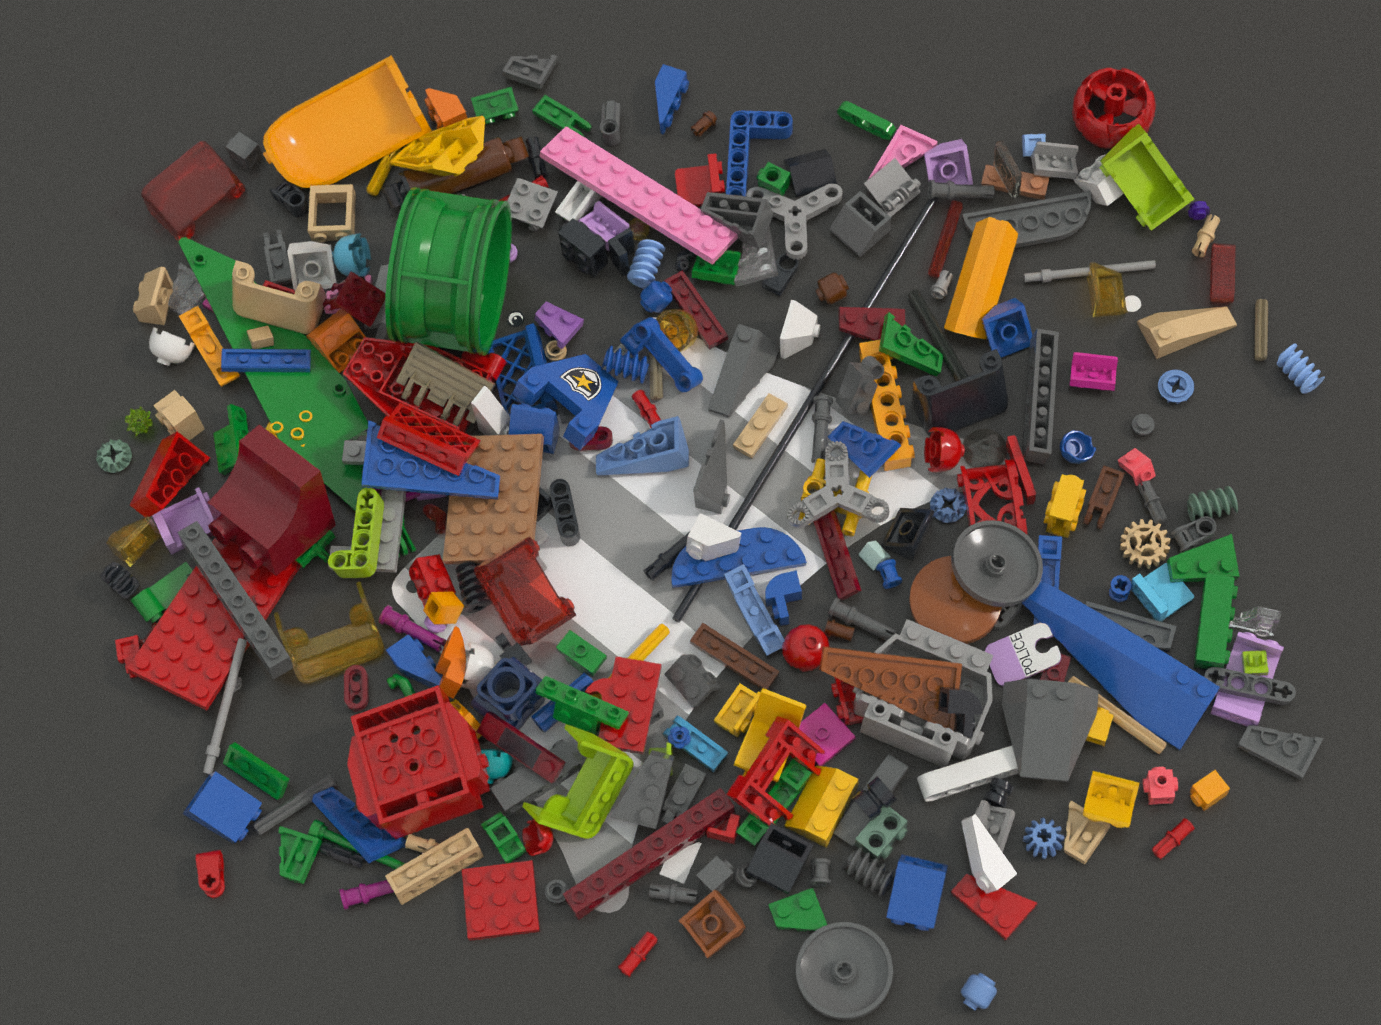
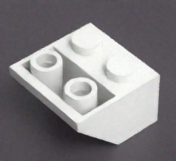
M1102 155L1096 159L1093 165L1081 170L1080 175L1073 180L1084 192H1090L1091 199L1095 203L1108 206L1124 193L1111 175L1106 177L1099 168L1102 165L1100 160L1105 156Z

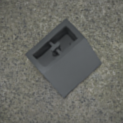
M859 191L843 206L829 230L861 257L891 230V217L864 193Z

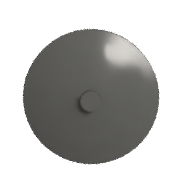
M993 520L975 523L961 533L952 549L951 565L958 583L970 596L984 604L996 607H1009L1020 604L1033 594L1041 581L1043 563L1037 546L1026 533L1009 523Z
M851 922L828 924L812 933L799 951L796 961V979L799 990L806 1002L824 1016L838 1020H851L863 1017L874 1011L884 1001L891 988L893 963L890 952L882 939L865 926Z

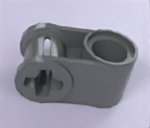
M1204 516L1176 528L1170 535L1176 539L1181 548L1179 551L1183 553L1211 542L1215 536L1217 525L1212 518ZM1207 527L1211 532L1203 533L1200 528Z

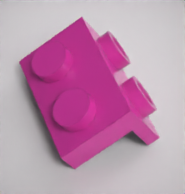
M1074 352L1070 386L1114 391L1118 357Z

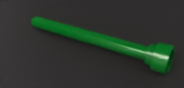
M317 819L313 821L308 835L321 840L325 838L359 853L344 836L328 830L324 822ZM387 855L375 860L393 869L406 864Z

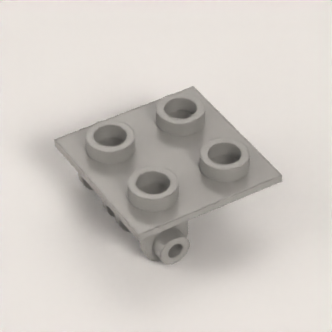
M896 158L863 183L883 211L890 217L921 192L919 190L921 185L919 180H912Z
M517 178L507 201L511 209V218L528 223V228L531 231H536L539 228L543 229L558 192Z

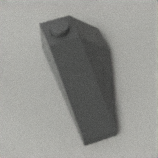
M738 324L708 411L730 417L746 399V395L753 387H756L760 383L761 378L773 368L780 351V346L761 331Z
M720 419L712 438L711 448L713 450L708 449L705 465H701L693 489L695 508L719 514L722 513L723 507L728 506L730 494H728L725 421Z

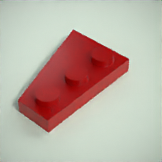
M966 874L951 891L954 897L1005 940L1009 938L1037 906V902L1003 888L986 894L977 885L976 878L969 874Z

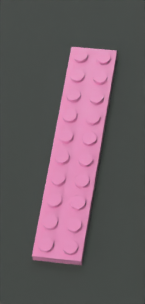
M565 127L540 151V158L712 265L738 239V235L702 213L698 207L568 127Z

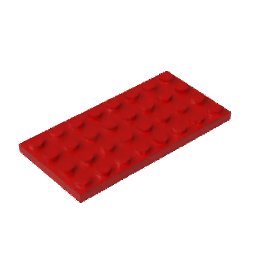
M214 538L212 541L213 545L266 621L301 566L294 561L277 576L263 565L253 569L242 559L238 552L239 546L233 541L225 546ZM197 566L189 575L127 669L129 673L200 708L208 710L228 679L238 638L245 640L246 638ZM247 641V644H246V647H245V651L247 650V648H248L249 645H250V644L248 643V641Z

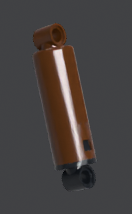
M522 136L503 143L499 137L484 142L483 150L477 155L478 158L465 167V171L458 176H441L413 169L400 172V182L382 188L389 209L402 205L407 193L413 187L452 194L510 172L512 170L510 163L529 157Z

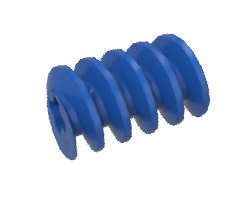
M610 345L605 354L601 370L606 366V373L609 374L614 369L615 376H618L623 371V378L627 379L631 374L632 381L635 382L640 377V383L643 384L649 364L647 363V356H644L639 361L637 353L633 358H630V351H627L623 356L621 348L616 353H613V346Z

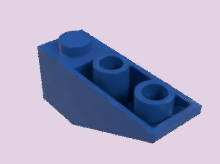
M664 64L655 80L661 134H664L666 128L671 126L673 113L680 107L682 93H686L689 87L686 71Z
M408 634L386 649L389 658L402 675L430 688L439 685L443 675H439L435 671L437 665L430 656L427 658L422 653L424 648L417 638L413 640Z

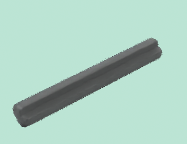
M331 774L325 776L256 821L253 826L257 833L260 835L311 803L314 794L330 787L334 788L337 785L334 777Z

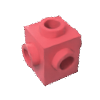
M1154 767L1148 770L1146 778H1143V792L1148 793L1149 805L1173 804L1175 791H1178L1177 777H1173L1172 769L1166 770L1165 767Z

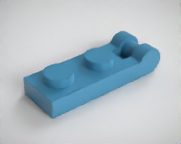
M677 715L672 721L673 725L670 728H666L662 733L663 736L668 739L670 730L675 726L680 728L682 726L686 727L690 732L691 741L681 749L712 772H715L728 756V752Z

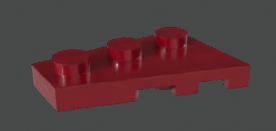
M839 307V331L862 339L881 340L885 315L890 312L895 316L894 320L903 326L905 324V309Z

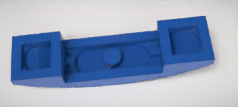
M1039 535L1038 550L1043 563L1041 580L1059 589L1062 537ZM1035 615L1033 625L1040 623Z

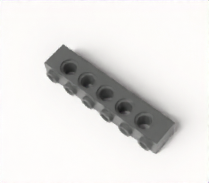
M1038 328L1030 339L1022 455L1027 462L1044 464L1051 455L1059 332Z

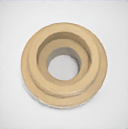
M557 340L549 342L545 347L546 357L553 362L564 359L567 354L566 346L563 349L559 348ZM554 350H559V351H560V352L557 353V354H553V353H552Z

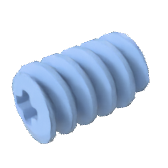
M642 240L638 243V249L635 251L633 263L627 274L628 280L633 285L645 289L650 282L655 280L654 274L658 272L656 267L660 266L659 260L663 258L661 252L665 251V247L654 240Z
M1295 343L1280 354L1277 365L1279 368L1283 367L1282 371L1285 374H1289L1288 378L1294 381L1296 387H1300L1302 394H1306L1318 387L1325 377L1318 378L1321 372L1319 369L1312 372L1315 364L1306 365L1309 358L1308 356L1300 358L1303 351L1295 352L1294 350L1298 346Z

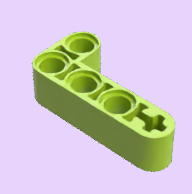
M363 488L358 494L351 550L335 551L329 556L328 564L340 578H367L376 571L384 501L374 488Z

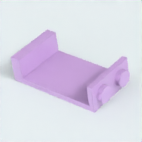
M1238 632L1226 669L1243 672L1241 657L1243 651L1266 650L1269 673L1261 677L1273 679L1284 647L1273 640L1256 638L1254 634L1249 632ZM1225 676V679L1222 680L1224 681L1223 686H1226L1228 676ZM1235 678L1231 680L1234 688L1241 689L1244 687L1241 679ZM1262 683L1254 686L1255 691L1259 694L1267 692V687ZM1218 692L1211 714L1247 727L1248 725L1257 726L1265 702Z

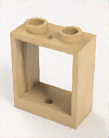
M353 184L310 186L308 233L311 241L318 243L338 241L342 237L354 234L356 193ZM346 203V224L316 226L317 204Z

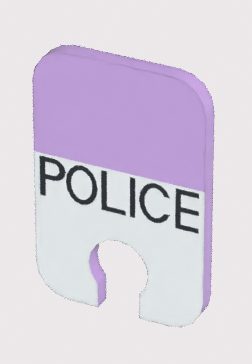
M1045 623L1035 624L993 642L986 647L985 652L993 655L990 668L1000 686H1004V682L1026 679L1060 663L1061 653L1058 646L1050 648L1046 653H1039L1036 650V643L1040 639L1053 637L1048 625Z

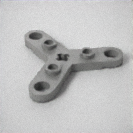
M827 184L796 201L762 187H753L746 194V197H753V195L759 194V196L763 197L762 199H767L773 212L772 217L785 222L786 254L789 258H793V260L802 259L807 254L806 221L828 210L831 206L838 205L843 196L842 189L837 184ZM834 191L837 196L828 197L827 194ZM793 211H797V216H793ZM794 245L802 247L800 251L791 250Z
M836 441L831 444L829 443L825 450L826 486L804 498L800 503L793 505L787 512L790 525L795 528H803L837 507L872 522L880 523L888 518L889 506L884 500L849 485L847 446L841 441ZM835 449L843 451L842 455L838 456V458L830 455ZM841 489L842 495L838 494L834 497L833 491L837 492ZM882 507L884 511L881 515L872 514L873 508ZM797 512H803L805 517H803V520L797 521L796 519L794 520L793 515Z

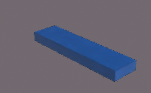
M222 349L221 371L310 372L311 351L310 349Z

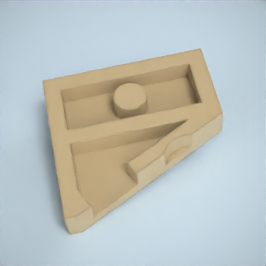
M1070 801L1064 852L1079 862L1086 864L1111 826L1107 822L1089 820L1083 816L1084 808Z

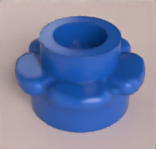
M675 726L670 730L668 741L675 748L681 749L690 743V732L686 727L682 726L680 728Z

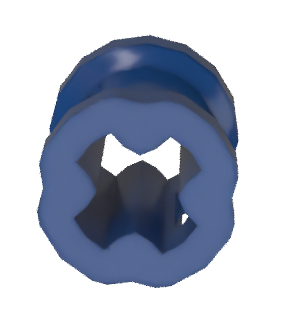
M894 559L885 560L876 566L877 571L881 573L884 589H890L902 583V578L898 576L895 568L896 561Z
M1118 575L1111 581L1109 597L1113 601L1120 603L1127 600L1132 585L1129 578Z

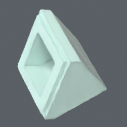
M877 541L867 542L858 554L872 571L876 570V566L879 563L891 558Z

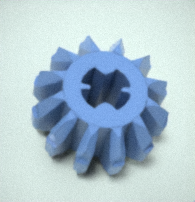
M1041 818L1040 824L1033 820L1031 822L1032 827L1025 828L1027 835L1023 836V841L1028 843L1026 845L1027 851L1034 849V857L1038 856V853H1042V859H1046L1047 852L1054 857L1056 855L1055 850L1062 849L1060 842L1064 841V835L1059 834L1062 828L1060 826L1053 828V820L1049 824H1045V818ZM1040 835H1045L1047 842H1042Z

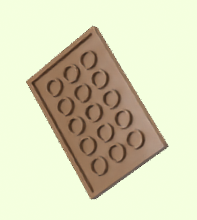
M542 434L473 436L481 440V442L466 463L500 475L498 500L449 496L443 562L445 564H462L465 562H475L476 564L533 563L544 436Z

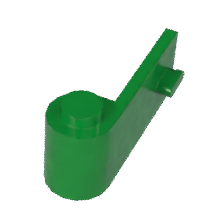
M187 562L130 600L146 623L149 621L155 623L163 616L162 612L169 607L193 570Z

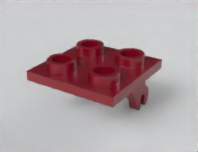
M350 271L344 281L332 285V292L335 289L339 291L332 299H325L323 307L330 305L329 311L342 309L371 327L385 301L386 293Z

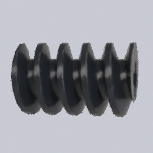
M465 562L458 565L455 571L458 574L457 580L460 582L459 589L461 590L462 603L465 607L464 612L475 613L492 604L491 600L485 599L490 596L489 591H483L488 588V584L483 582L486 580V575L481 574L485 571L484 567L477 566L475 562Z

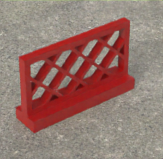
M399 403L389 417L385 416L377 435L378 439L457 476L461 474L464 465L481 442V440L402 403ZM407 423H414L415 426H409ZM422 423H426L430 426H423ZM448 442H455L456 445H450Z

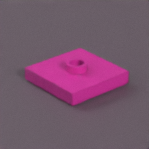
M826 703L805 718L799 727L803 733L825 751V754L817 753L815 763L818 766H823L855 740V735Z

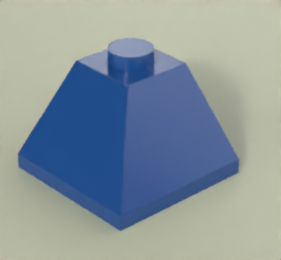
M1016 298L995 305L982 318L991 351L997 349L1000 357L1030 347V339L1033 335L1024 304Z

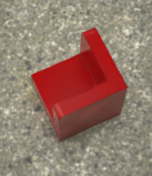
M730 814V818L716 828L708 827L706 831L707 837L735 844L736 831L741 823L740 816Z

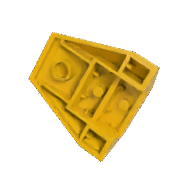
M483 116L471 117L431 131L410 142L390 163L394 166L441 176H458L465 171V167L478 158L477 155L483 150L485 118Z

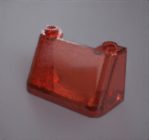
M201 141L143 188L141 196L148 211L179 241L183 237L190 239L195 233L194 221L224 196L229 200L238 199L246 189L244 184L206 141Z
M531 537L524 538L474 568V573L510 635L520 646L534 644L576 616L572 601L569 598L565 599L562 596H558L536 558L539 557L538 551H540V547Z

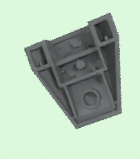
M1037 679L1004 682L1002 708L1021 778L1068 782L1097 715L1099 690L1078 683Z

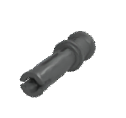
M929 180L927 187L928 199H933L934 197L946 198V200H951L954 197L993 199L994 197L993 185L955 184L952 181L944 183Z
M825 395L813 398L815 413L812 415V420L815 424L812 463H816L815 460L818 458L825 460L828 424L832 421L830 407L833 404V398Z
M837 597L828 612L829 617H837L845 621V624L848 626L853 624L886 641L897 633L896 629L858 612L859 609L856 606L850 607L840 602V599Z

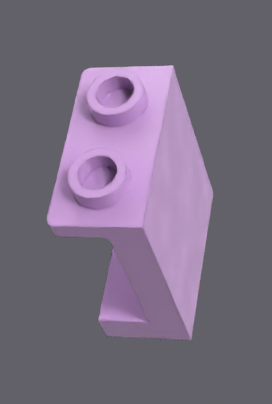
M199 487L195 489L197 494L152 515L171 555L184 549L177 532L198 521L208 537L212 536L208 527L213 521L208 505L210 498L207 492L202 493Z

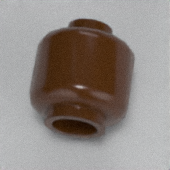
M833 272L818 280V289L815 292L821 302L825 300L827 304L832 305L847 296L849 287L842 274L838 275Z

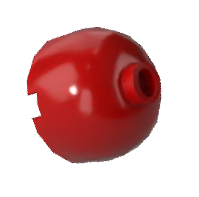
M932 427L928 431L932 432L930 438L926 437L925 463H930L931 468H928V470L931 472H947L957 466L961 457L964 456L965 448L956 432L948 428Z
M810 624L799 625L790 630L782 644L783 657L791 667L794 666L800 669L799 671H813L820 667L822 647H829L828 638L817 626Z

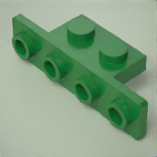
M233 404L227 406L229 425L213 433L218 471L224 475L233 470L238 457L239 440L248 434L245 409Z
M548 676L542 679L535 691L536 694L555 702L553 719L595 735L599 731L600 722L620 729L628 717V711Z

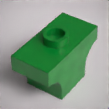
M571 630L568 631L556 646V650L566 658L568 664L581 673H589L592 676L607 659L606 654Z
M501 812L481 824L506 864L527 852L517 833Z

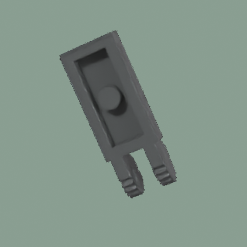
M280 229L276 230L278 243L271 244V237L268 232L263 233L270 282L284 285L292 283L287 246Z

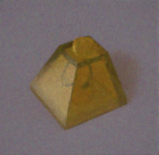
M147 516L114 532L106 544L117 557L131 567L161 537V534L153 520Z

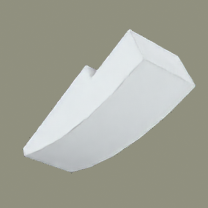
M577 181L555 213L567 221H570L572 218L577 221L601 198V195Z

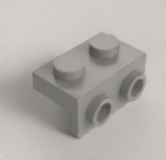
M1037 142L1031 155L1034 175L1076 179L1078 170L1075 157L1078 152V146Z
M981 800L975 814L1003 853L1016 813L1012 809L991 806L987 801Z

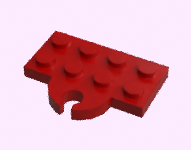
M616 656L611 678H601L587 687L585 693L589 695L598 694L602 697L603 701L629 712L620 729L600 722L599 737L621 751L644 755L662 669L661 664Z

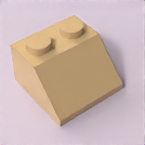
M159 267L146 273L144 280L139 284L138 301L136 300L133 306V312L136 314L139 322L165 325L175 289L165 267Z

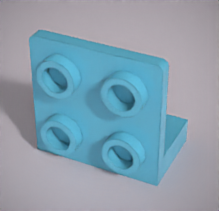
M1164 563L1144 578L1141 574L1132 578L1131 591L1156 621H1163L1194 599V595L1183 582H1170L1167 563Z

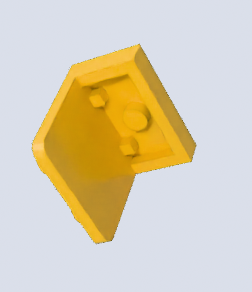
M1093 771L1083 816L1091 821L1111 823L1112 826L1117 828L1130 827L1139 782Z

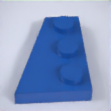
M844 421L828 435L832 442L841 441L847 446L848 458L869 478L901 447L897 441L888 440L879 434L867 432L863 428Z

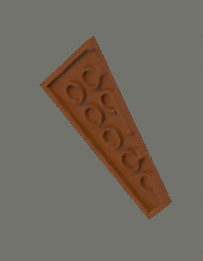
M822 647L821 671L923 720L940 724L944 728L952 729L954 732L955 713L938 711L940 687H960L962 663Z

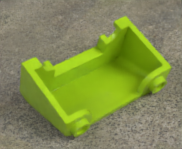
M1140 124L1133 127L1100 160L1102 163L1099 167L1106 177L1111 175L1139 213L1136 216L1137 220L1143 227L1147 225L1151 231L1194 200L1193 196L1183 185Z

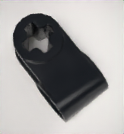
M285 178L283 179L284 182L278 187L269 190L273 198L293 216L303 217L308 213L309 205L305 195L295 184L288 182Z

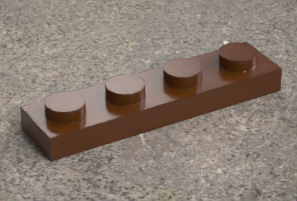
M704 623L700 625L690 640V644L760 689L769 690L779 675L777 669Z

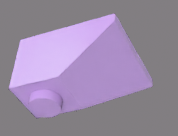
M962 139L941 143L924 153L928 181L934 180L935 182L944 183L952 181L955 184L973 185L967 145Z

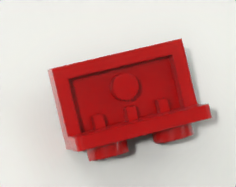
M440 554L415 559L409 568V576L415 584L418 598L422 601L424 607L431 592H454L456 594Z
M834 677L831 689L833 697H838L840 704L836 706L838 718L843 719L846 726L861 723L863 717L854 714L853 704L856 693L853 692L854 686Z

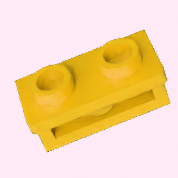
M739 684L714 719V723L736 737L741 732L745 733L751 724L750 719L755 713L760 692L758 691L756 694L744 685Z

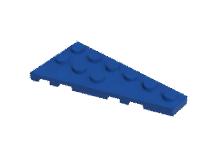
M369 420L362 487L498 500L500 475L466 463L461 474L457 476L378 439L377 435L380 426Z

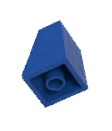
M215 771L208 775L183 814L227 841L235 843L237 840L241 842L247 834L248 829L246 826L250 820L254 822L260 815L262 810L259 807L262 802Z
M902 854L898 861L886 918H890L892 923L898 925H905L907 922L915 924V928L928 931L929 928L934 929L948 865Z

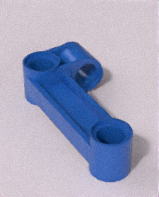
M649 317L635 324L620 339L622 345L630 351L632 356L636 353L638 354L646 347L674 379L675 386L679 391L688 392L702 383L703 375L701 371L691 366L660 330V325L655 318Z

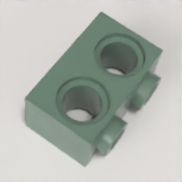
M882 806L880 815L873 821H870L855 838V846L861 847L865 854L869 852L873 860L875 858H878V861L881 858L886 859L893 850L891 847L896 840L901 841L907 834V820L891 807L885 808ZM891 821L897 827L893 830H888L884 824ZM873 839H878L882 842V845L874 848L869 842Z

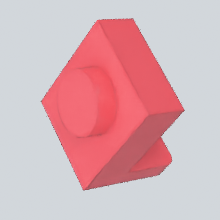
M1136 448L1117 460L1119 467L1133 477L1136 486L1139 484L1143 485L1142 482L1151 480L1156 476L1151 459Z

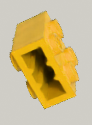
M1062 474L1060 482L1055 481L1051 500L1048 502L1045 512L1044 523L1047 524L1046 532L1065 538L1069 537L1070 531L1075 532L1078 516L1082 510L1086 490L1082 489L1084 480H1080L1075 475L1066 476Z

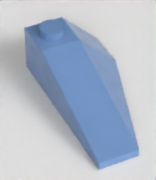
M679 416L657 421L651 425L652 428L642 434L637 432L633 435L634 438L624 444L617 443L597 454L596 474L616 475L669 472L689 467V448Z

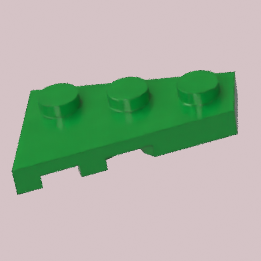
M888 312L884 317L879 351L937 377L941 373L943 354L924 339L915 337L910 333L911 329L905 324L901 326L894 320L895 316Z
M1232 534L1172 556L1167 560L1170 582L1204 581L1207 573L1235 577L1234 580L1239 578Z

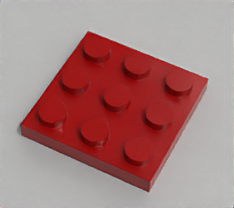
M532 860L462 869L469 941L540 932Z

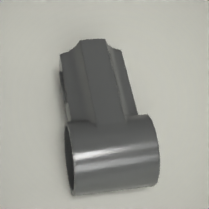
M606 101V103L602 104L600 132L602 142L607 146H615L621 139V105L615 101Z

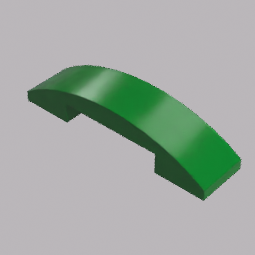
M793 759L768 794L784 808L788 809L807 783L812 772ZM750 813L736 833L753 846H756L762 840L769 826ZM781 817L773 821V823L776 825Z

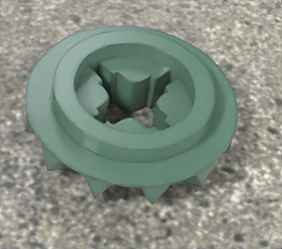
M110 439L109 442L102 443L101 448L97 450L96 460L99 467L109 473L124 470L132 459L130 447L120 439ZM113 449L117 453L115 462L111 457H108Z

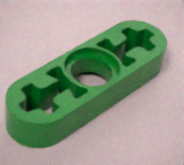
M843 101L837 110V114L843 120L884 140H890L896 131L895 126L891 122L848 101Z

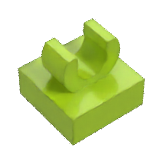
M1266 650L1242 652L1243 673L1257 676L1268 675Z

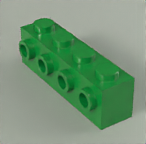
M1206 574L1194 659L1195 668H1223L1224 664L1229 663L1230 651L1226 650L1227 642L1231 643L1233 629L1229 628V621H1233L1235 615V607H1231L1232 599L1236 600L1238 586H1234L1235 577Z

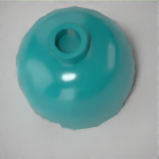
M481 750L482 754L485 753L489 762V767L486 768L489 776L488 783L493 784L494 779H500L509 773L514 757L502 750Z

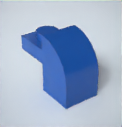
M797 570L775 576L766 587V607L772 606L774 619L779 618L780 626L789 624L786 603L802 599V590Z

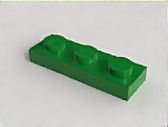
M234 742L229 745L223 761L224 765L276 800L283 797L290 780L288 777Z

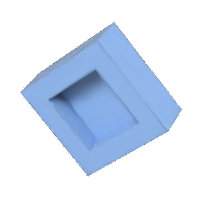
M1045 134L1022 135L1023 157H1031L1037 142H1046Z

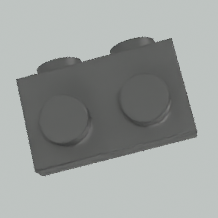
M681 655L664 674L693 708L698 707L712 691H718L720 688L716 682V677L703 668L702 661L695 655Z

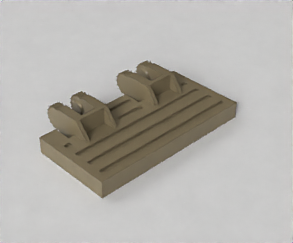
M415 342L396 382L403 386L407 384L401 396L405 400L411 395L415 383L422 386L414 399V405L416 406L421 404L428 388L431 389L427 399L442 407L446 405L440 418L442 420L448 419L454 404L461 407L453 421L455 426L460 425L467 409L470 412L466 420L473 424L476 423L471 402L483 386H486L491 392L495 386V383L419 342Z

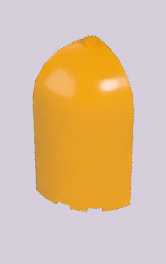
M391 55L280 116L264 135L263 145L266 152L263 155L268 164L273 163L278 172L288 182L302 188H310V186L336 183L432 130L412 92H406L405 89L409 87Z

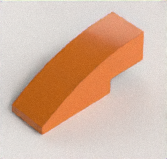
M456 626L447 638L435 668L436 672L443 675L439 686L451 698H454L460 689L466 668L465 646L460 629Z

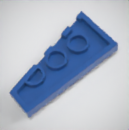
M333 787L313 795L312 802L368 863L405 847L406 839L403 837L395 839L385 829H379L362 812L360 813L354 807L355 803Z

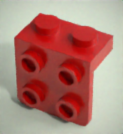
M708 154V165L681 168L675 171L678 196L696 207L702 206L707 192L725 193L724 180H719V175L723 174L721 161L717 162L716 154Z

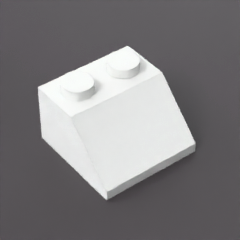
M700 513L687 537L686 551L694 559H703L705 561L732 554L739 549L742 533Z

